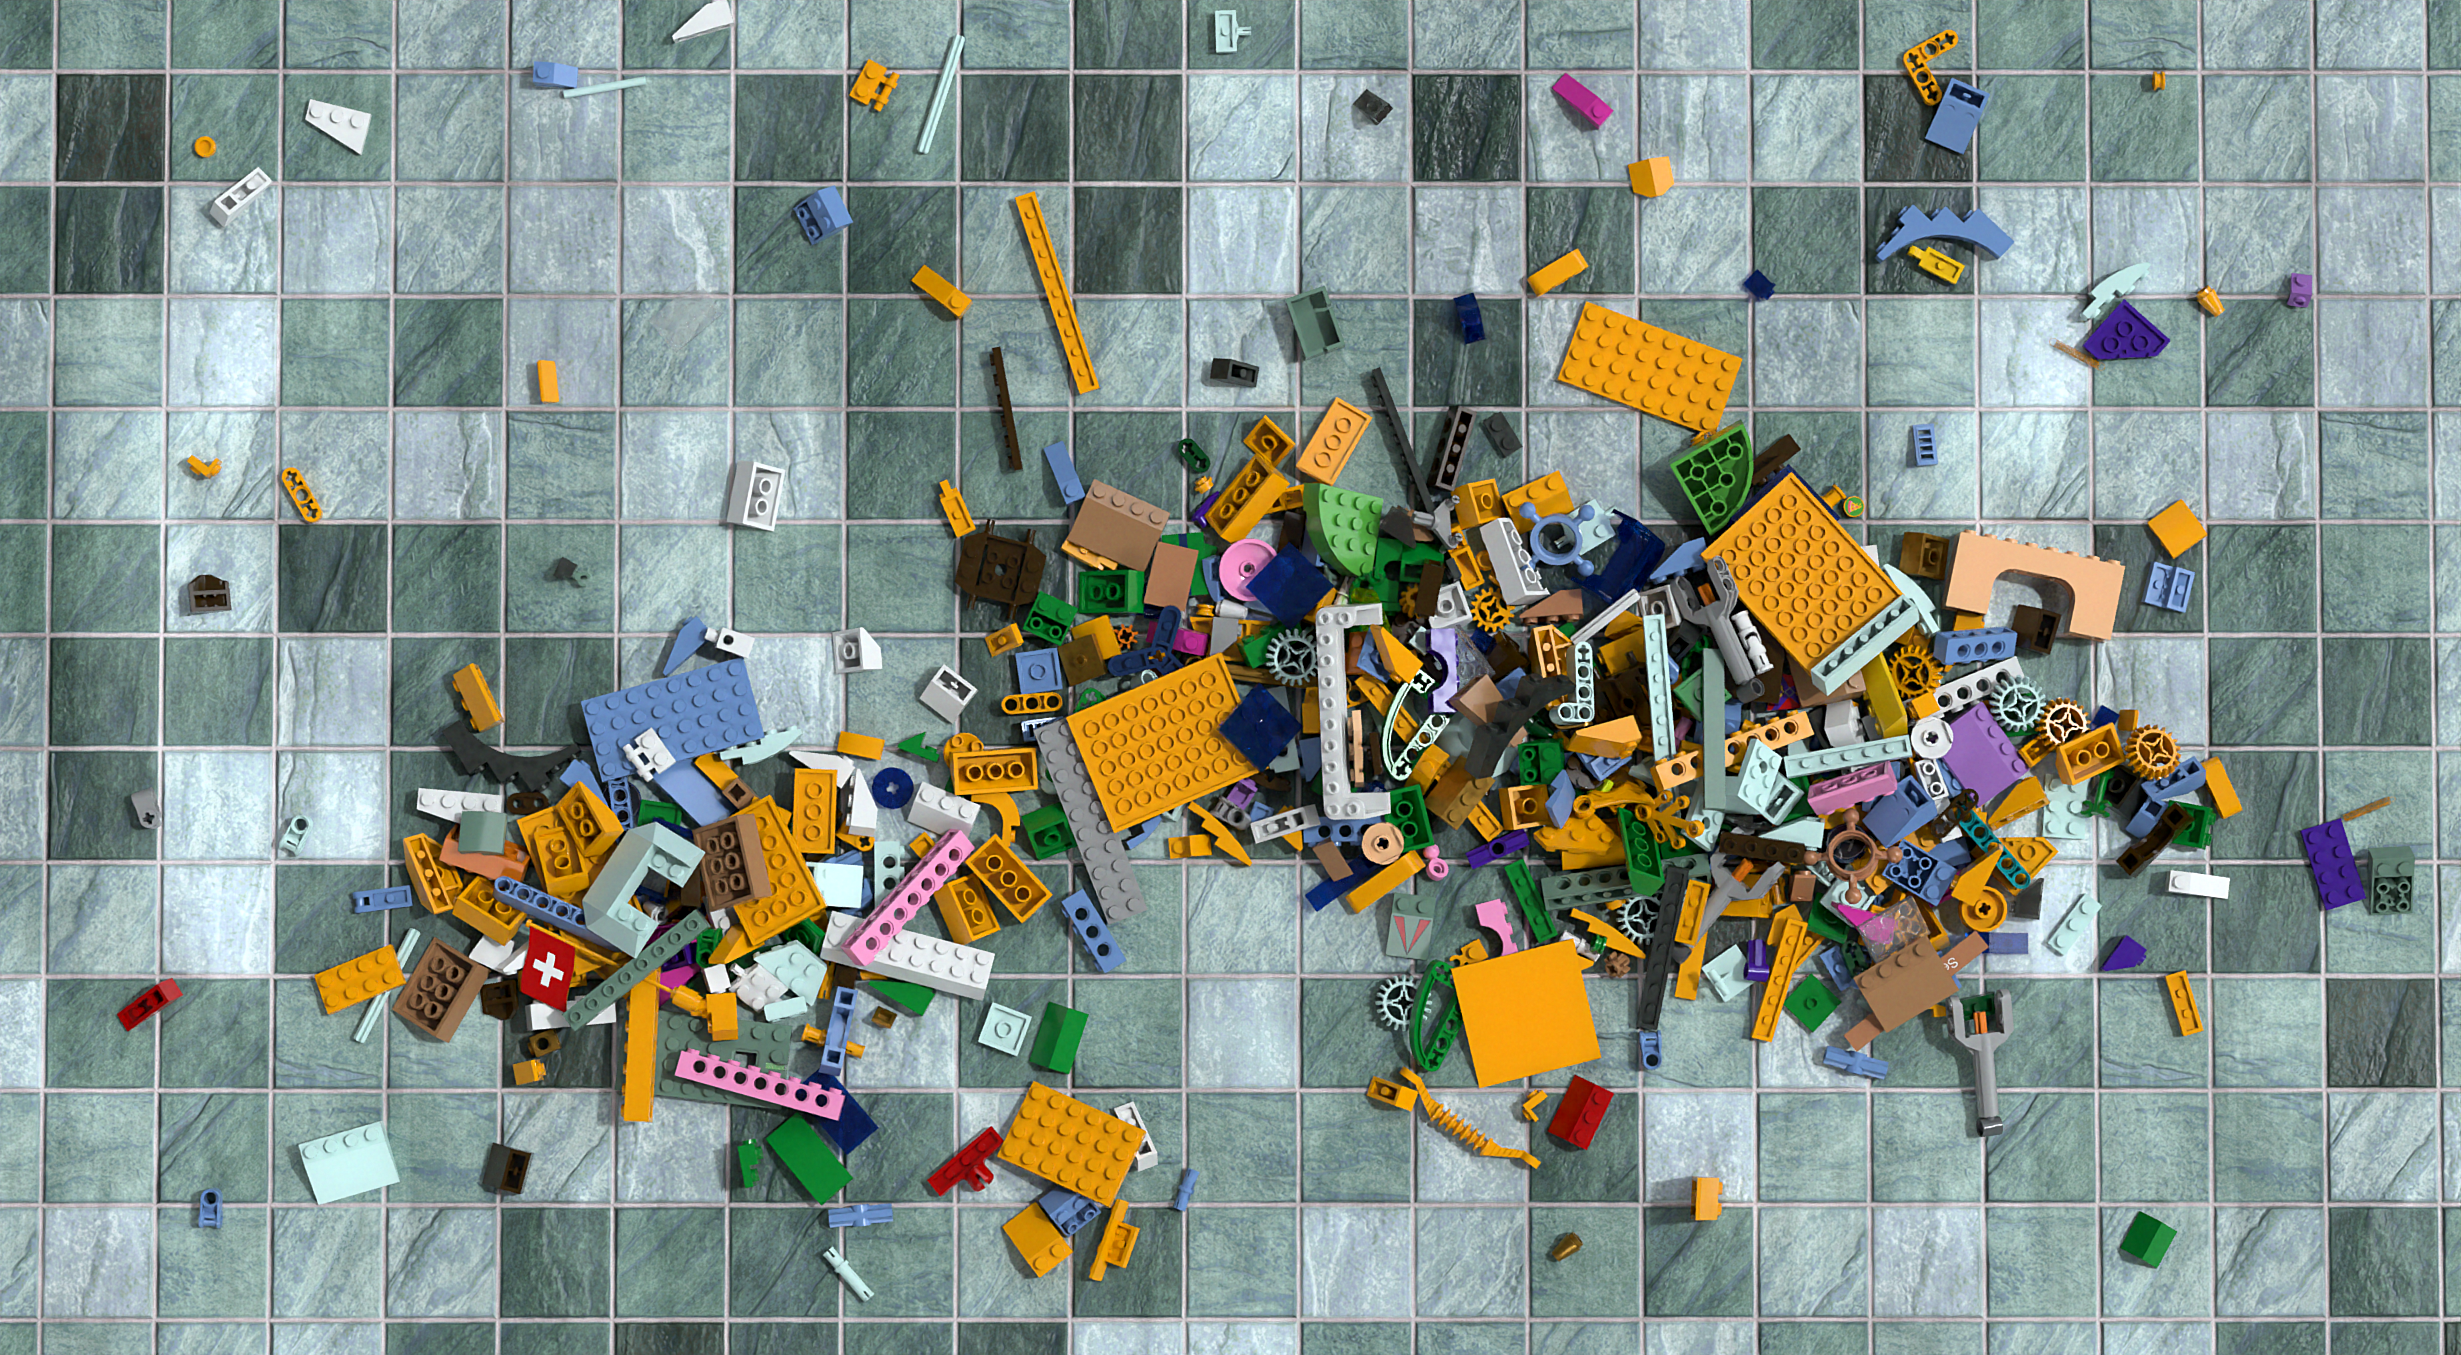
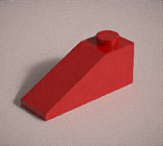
M170 978L155 985L117 1013V1016L126 1030L130 1031L172 1004L183 994L173 978Z

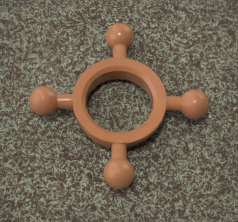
M1849 808L1842 815L1843 821L1847 824V831L1836 835L1824 853L1805 850L1803 863L1807 866H1812L1817 861H1826L1829 871L1836 878L1849 882V889L1845 892L1846 901L1850 904H1857L1862 898L1860 890L1857 889V882L1868 878L1875 871L1879 859H1887L1891 863H1898L1903 857V852L1896 846L1890 847L1887 851H1879L1871 838L1863 832L1855 830V824L1859 820V813L1857 810ZM1848 839H1856L1865 843L1871 852L1867 865L1856 871H1847L1840 868L1834 861L1833 853L1841 842Z

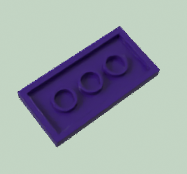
M2341 818L2301 830L2300 834L2325 911L2366 899Z

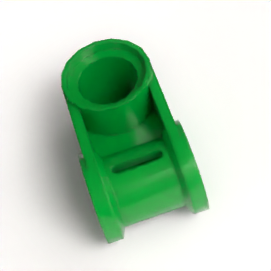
M709 928L697 937L696 961L701 967L708 968L713 965L709 964L705 952L712 955L722 940V928Z

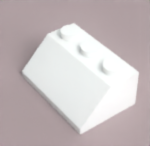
M738 460L727 522L774 531L785 470L757 462Z
M922 781L907 821L942 836L949 829L961 830L968 839L982 806Z

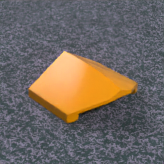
M1669 156L1649 158L1628 164L1633 193L1652 198L1662 196L1674 185Z

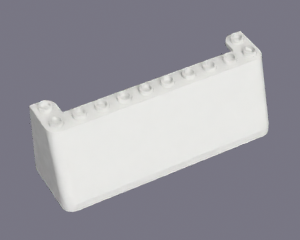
M1382 603L1327 605L1316 614L1324 812L1328 818L1333 820L1367 819L1391 813L1390 792L1351 793L1347 727L1344 628H1350L1353 625L1383 624Z

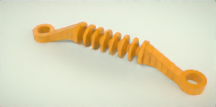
M1402 1067L1399 1074L1416 1085L1431 1118L1430 1121L1433 1122L1438 1118L1439 1127L1444 1123L1446 1124L1444 1131L1453 1128L1452 1136L1460 1133L1458 1140L1461 1141L1467 1138L1466 1146L1473 1142L1472 1150L1474 1151L1480 1147V1156L1520 1157L1535 1169L1539 1167L1541 1162L1526 1151L1502 1148L1493 1142V1138L1484 1141L1485 1133L1477 1136L1478 1128L1471 1132L1472 1124L1469 1123L1464 1127V1118L1457 1122V1113L1450 1117V1108L1443 1112L1444 1104H1439L1431 1098L1421 1078L1406 1067Z

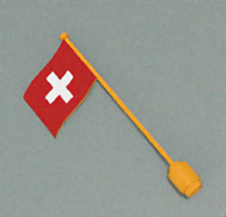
M528 919L525 926L530 928L528 952L521 976V992L564 1013L567 1011V996L574 973L576 948L618 969L623 967L612 960L532 923L533 920ZM647 977L644 979V981L671 993L672 1004L689 1012L691 1010L697 1012L703 1000V997L699 996L698 992L686 986H675L672 990Z

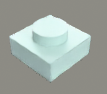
M1420 626L1408 644L1425 656L1427 654L1425 648L1426 629Z

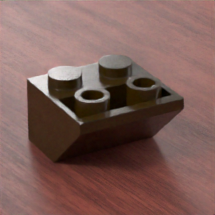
M2018 604L2011 630L2017 633L2015 647L2043 656L2050 655L2062 615L2045 609Z
M493 1142L482 1183L505 1191L523 1194L534 1153Z

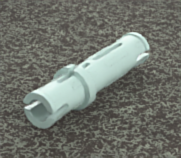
M833 1246L823 1254L835 1268L834 1271L844 1278L864 1303L874 1295L848 1265L849 1262L844 1260Z

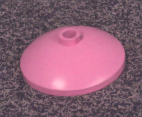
M1254 538L1241 539L1230 545L1223 553L1219 563V577L1223 587L1230 595L1243 601H1256L1269 595L1277 586L1281 575V564L1275 550L1266 542ZM1250 565V570L1245 572L1244 566Z

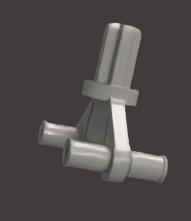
M1456 495L1450 499L1443 500L1434 511L1428 514L1414 511L1411 516L1413 523L1425 525L1427 529L1433 530L1443 543L1439 546V551L1442 554L1448 550H1453L1463 540V536L1460 533H1456L1453 537L1451 535L1450 511L1460 502L1459 497Z

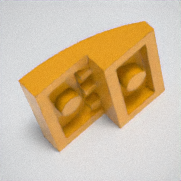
M2182 499L2147 522L2149 528L2159 538L2161 545L2173 559L2207 536L2200 522Z
M1109 615L1101 616L1071 628L1074 640L1095 633L1104 660L1122 654Z

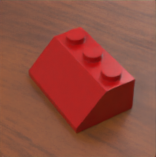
M1575 1075L1548 1132L1587 1150L1614 1093Z

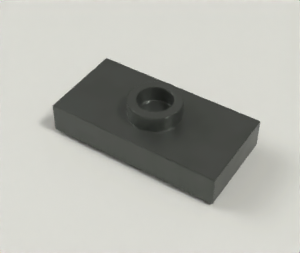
M1454 558L1445 561L1444 573L1447 579H1451L1452 583L1458 581L1462 574Z

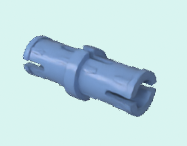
M1187 1167L1182 1184L1178 1187L1179 1192L1173 1205L1174 1208L1186 1211L1190 1196L1194 1194L1195 1190L1193 1188L1200 1172Z

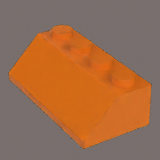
M456 823L445 838L440 861L445 862L449 866L461 867L469 873L484 875L489 880H496L501 876H506L522 883L532 860L527 847L505 840L503 855L461 854L458 851L461 824Z

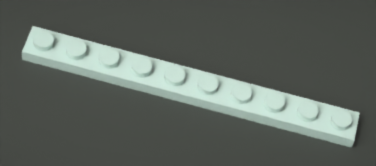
M1664 614L1643 615L1654 762L1664 758L1670 761L1674 759L1673 755L1676 754L1665 617ZM1672 765L1671 771L1674 775H1677V767ZM1678 785L1666 789L1672 792L1673 799L1671 802L1662 803L1658 807V811H1664L1679 797ZM1678 810L1672 816L1681 818V811Z

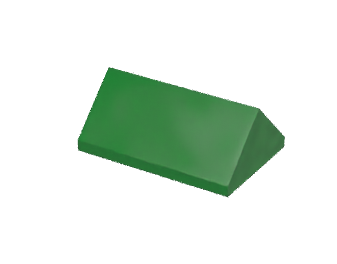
M1420 784L1400 786L1386 791L1390 792L1391 813L1384 814L1386 823H1392L1401 831L1404 838L1402 853L1435 845Z
M1049 1001L1029 1061L1069 1074L1089 1014Z

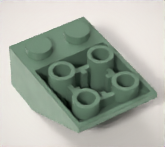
M2410 846L2368 848L2367 873L2370 915L2412 913L2415 856Z

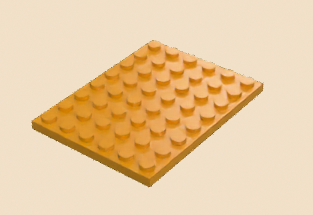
M1792 472L1699 555L1707 564L1708 560L1715 556H1720L1725 560L1739 590L1738 598L1811 678L1812 668L1903 594ZM1714 562L1715 567L1719 570L1718 565Z
M1221 652L1065 717L1114 834L1269 768Z

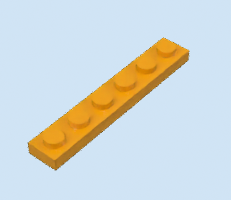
M1786 917L1750 1034L1752 1038L1772 1042L1808 926L1806 921Z

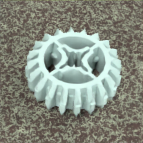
M1287 629L1285 630L1286 637L1278 633V637L1281 640L1277 641L1275 638H1272L1271 641L1276 645L1274 647L1271 645L1267 646L1272 653H1266L1265 656L1272 658V660L1267 661L1266 665L1274 666L1269 672L1272 674L1277 671L1274 677L1276 680L1283 676L1281 681L1283 684L1289 679L1290 685L1293 686L1295 679H1297V683L1302 685L1301 678L1304 677L1309 682L1310 678L1307 676L1309 673L1314 677L1316 676L1312 669H1318V664H1315L1317 661V649H1314L1317 646V641L1310 643L1313 640L1312 635L1305 639L1306 631H1302L1300 636H1298L1297 629H1294L1293 635ZM1301 641L1307 646L1293 649L1288 642ZM1283 646L1286 651V655L1281 660V662L1278 663L1277 655L1280 648ZM1290 651L1296 655L1299 654V657H1297L1298 664L1293 660L1289 661V658H1291L1289 656L1291 654ZM1310 651V662L1304 669L1302 659ZM1293 665L1298 669L1299 673L1288 674L1281 669Z
M2017 675L2014 680L2012 676H2009L2008 683L2002 679L2001 684L2003 686H1995V689L1998 690L1997 694L1991 692V696L1995 700L1989 701V704L1994 706L1990 709V712L1996 713L1993 718L1995 721L1999 720L1998 724L2001 727L2005 725L2007 730L2013 727V730L2018 732L2021 726L2022 730L2026 731V724L2034 727L2032 721L2034 719L2038 722L2040 721V718L2037 716L2038 713L2044 714L2040 707L2046 706V703L2040 700L2045 698V694L2040 693L2042 688L2036 686V681H2030L2029 677L2025 676L2022 680V677ZM2017 688H2027L2032 696H2021ZM2008 692H2010V697H2009V699H2008L2007 701L2003 702L2004 697L2006 696V694H2007ZM2017 699L2021 701L2018 703V708L2014 706L2017 703ZM2032 705L2028 714H2025L2026 708ZM2003 711H2014L2018 719L2007 718Z
M1654 894L1651 897L1627 898L1628 903H1624L1621 906L1624 910L1616 911L1617 914H1622V918H1617L1616 922L1623 921L1624 924L1619 926L1618 929L1626 928L1627 931L1623 935L1626 937L1630 933L1632 935L1630 937L1632 942L1637 937L1638 945H1641L1642 939H1645L1646 945H1650L1649 938L1653 940L1654 932L1651 934L1649 932L1650 922L1653 919H1657L1658 912L1649 911L1646 900L1654 902L1659 908L1661 899H1657L1659 894ZM1639 900L1638 913L1627 916L1630 906ZM1643 908L1645 914L1655 915V917L1647 919V923H1644L1642 919H1634V917H1639V914L1642 915ZM1635 921L1640 923L1643 934L1635 932L1628 922Z
M1402 974V981H1398V977L1393 976L1395 983L1392 984L1387 979L1386 983L1389 987L1380 986L1381 990L1385 992L1384 994L1377 993L1376 996L1381 997L1382 1001H1376L1375 1004H1382V1008L1376 1011L1377 1013H1385L1380 1019L1383 1021L1388 1018L1387 1026L1394 1022V1030H1397L1400 1024L1402 1025V1031H1406V1025H1410V1020H1407V1012L1413 1004H1409L1404 1009L1403 1014L1402 1006L1393 1004V1002L1401 1000L1403 991L1405 999L1409 1002H1414V999L1408 997L1407 986L1417 991L1421 980L1418 979L1414 984L1412 983L1414 976H1410L1409 981H1405L1406 976ZM1400 985V996L1395 1000H1387L1389 992ZM1427 1001L1426 1004L1431 1005L1432 1001ZM1387 1006L1399 1008L1401 1020L1394 1018L1389 1013ZM1425 1008L1424 1011L1430 1013L1431 1009ZM1423 1015V1020H1427L1425 1015Z

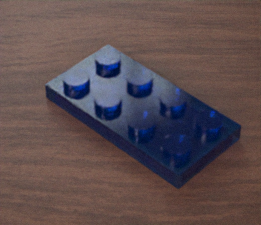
M818 1069L802 1083L805 1085H809V1082L822 1085L821 1089L829 1091L830 1087L842 1090L841 1095H845V1100L839 1120L816 1114L812 1115L846 1155L851 1153L879 1128L834 1075L821 1073ZM798 1089L796 1092V1097L800 1101H804L807 1098V1092L804 1089ZM820 1094L817 1096L816 1103L819 1106L823 1107L827 1104L828 1100L825 1095Z

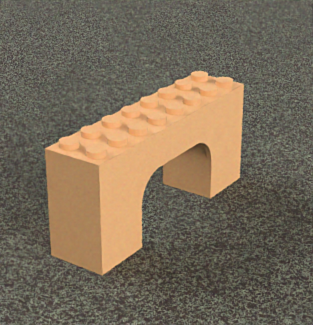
M1967 529L1955 535L1941 609L1954 612L1960 610L1981 616L1986 615L1994 580L2000 573L2011 572L2054 581L2065 588L2069 596V608L2063 632L2064 635L2102 643L2111 640L2125 566L2120 565V561L2108 559V561L2103 562L2099 561L2100 557L2092 555L2079 557L2077 552L2067 551V553H2060L2058 548L2046 547L2041 549L2038 548V544L2026 542L2023 545L2017 544L2018 540L2005 538V540H1998L1996 535L1985 534L1979 536L1976 535V531Z

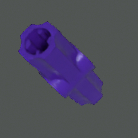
M1522 828L1465 854L1473 870L1530 845V842ZM1493 844H1502L1504 848L1502 854L1496 855L1493 853Z

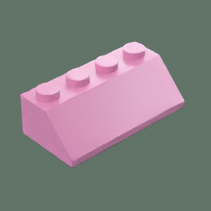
M1888 760L1809 786L1808 802L1816 815H1829L1835 809L1842 807L1847 809L1860 801L1865 803L1872 801L1879 795H1891L1895 792L1894 790H1897L1898 783Z

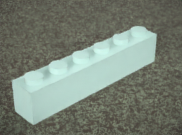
M1902 594L1811 669L1813 685L1825 695L1831 694L1919 621L1917 605Z

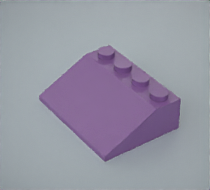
M1982 701L1966 709L1948 724L1953 732V742L1950 750L1941 759L1963 790L1970 788L1978 793L1979 802L1975 806L1976 808L1985 804L2030 770ZM1937 735L1930 738L1929 742L1934 744L1938 738ZM1971 793L1970 795L1967 794V796L1970 798V800H1971L1972 803H1973V802L1975 801V800L1973 799L1974 794H1973V793Z

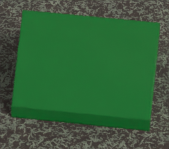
M2139 1211L2120 1248L2158 1268L2177 1231Z

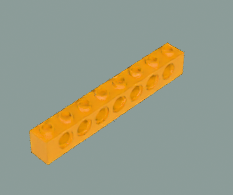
M1797 710L1786 713L1787 718L1782 720L1778 716L1767 720L1768 725L1763 727L1759 723L1748 727L1749 732L1744 734L1741 730L1730 734V739L1725 740V768L1744 760L1748 748L1747 738L1758 739L1771 750H1775L1814 735L1806 711L1798 713ZM1785 724H1787L1790 727V734L1785 732ZM1766 731H1769L1771 733V741H1769L1765 737ZM1703 744L1692 748L1693 752L1687 755L1683 751L1673 755V760L1667 761L1664 758L1654 762L1656 766L1650 768V772L1658 792L1703 776ZM1728 745L1734 747V755L1729 753ZM1691 758L1696 760L1697 768L1691 766ZM1672 765L1678 768V775L1672 773Z

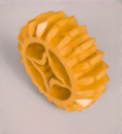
M1913 644L1908 645V648L1904 646L1901 648V652L1896 651L1894 653L1896 658H1890L1889 661L1893 665H1889L1888 668L1892 671L1891 676L1897 686V691H1902V698L1908 695V700L1913 697L1916 699L1920 697L1919 695H1924L1930 691L1934 694L1936 692L1935 688L1940 687L1941 684L1937 680L1943 679V676L1938 674V672L1943 671V668L1938 667L1937 664L1941 661L1939 659L1934 660L1933 653L1929 654L1928 647L1922 649L1920 644L1916 648ZM1914 656L1922 661L1917 664L1913 660L1910 661L1907 657ZM1901 668H1903L1905 672L1904 677H1902ZM1919 668L1916 672V676L1912 677L1914 675L1913 673L1915 672L1914 669ZM1926 668H1928L1929 678L1927 677L1925 672ZM1913 681L1918 685L1920 684L1923 688L1916 689L1908 684Z
M2056 698V701H2048V705L2042 707L2044 714L2038 713V716L2041 717L2040 721H2034L2040 724V727L2035 728V731L2041 732V735H2038L2037 738H2044L2042 745H2049L2048 750L2053 751L2055 749L2057 753V747L2065 744V738H2067L2069 732L2076 731L2071 740L2090 732L2091 729L2087 728L2086 725L2090 724L2091 721L2085 720L2089 713L2081 712L2084 706L2077 707V701L2074 700L2070 703V698H2064V700ZM2057 709H2061V714H2058V718L2050 720L2051 715ZM2071 714L2075 718L2076 723L2072 722ZM2058 723H2062V725H2065V727L2070 728L2063 729V727L2058 725ZM2049 728H2051V729L2054 730V732H2055V738H2054L2053 735L2051 734Z
M2150 724L2144 728L2139 727L2127 739L2126 743L2128 745L2124 750L2128 753L2125 755V759L2131 760L2128 766L2133 765L2135 767L2133 773L2139 771L2140 778H2143L2145 775H2147L2148 780H2152L2153 777L2156 781L2161 778H2167L2169 774L2175 771V767L2179 765L2180 762L2178 760L2181 758V754L2177 752L2181 747L2175 746L2178 739L2172 740V732L2165 733L2166 727H2162L2160 730L2158 724L2153 727ZM2149 738L2154 739V742L2149 743L2147 741L2143 742L2141 740ZM2153 762H2156V763H2160V762H2161V763H2163V764H2165V765H2164V766H2160V767H2156V766H2152L2151 764H2152Z

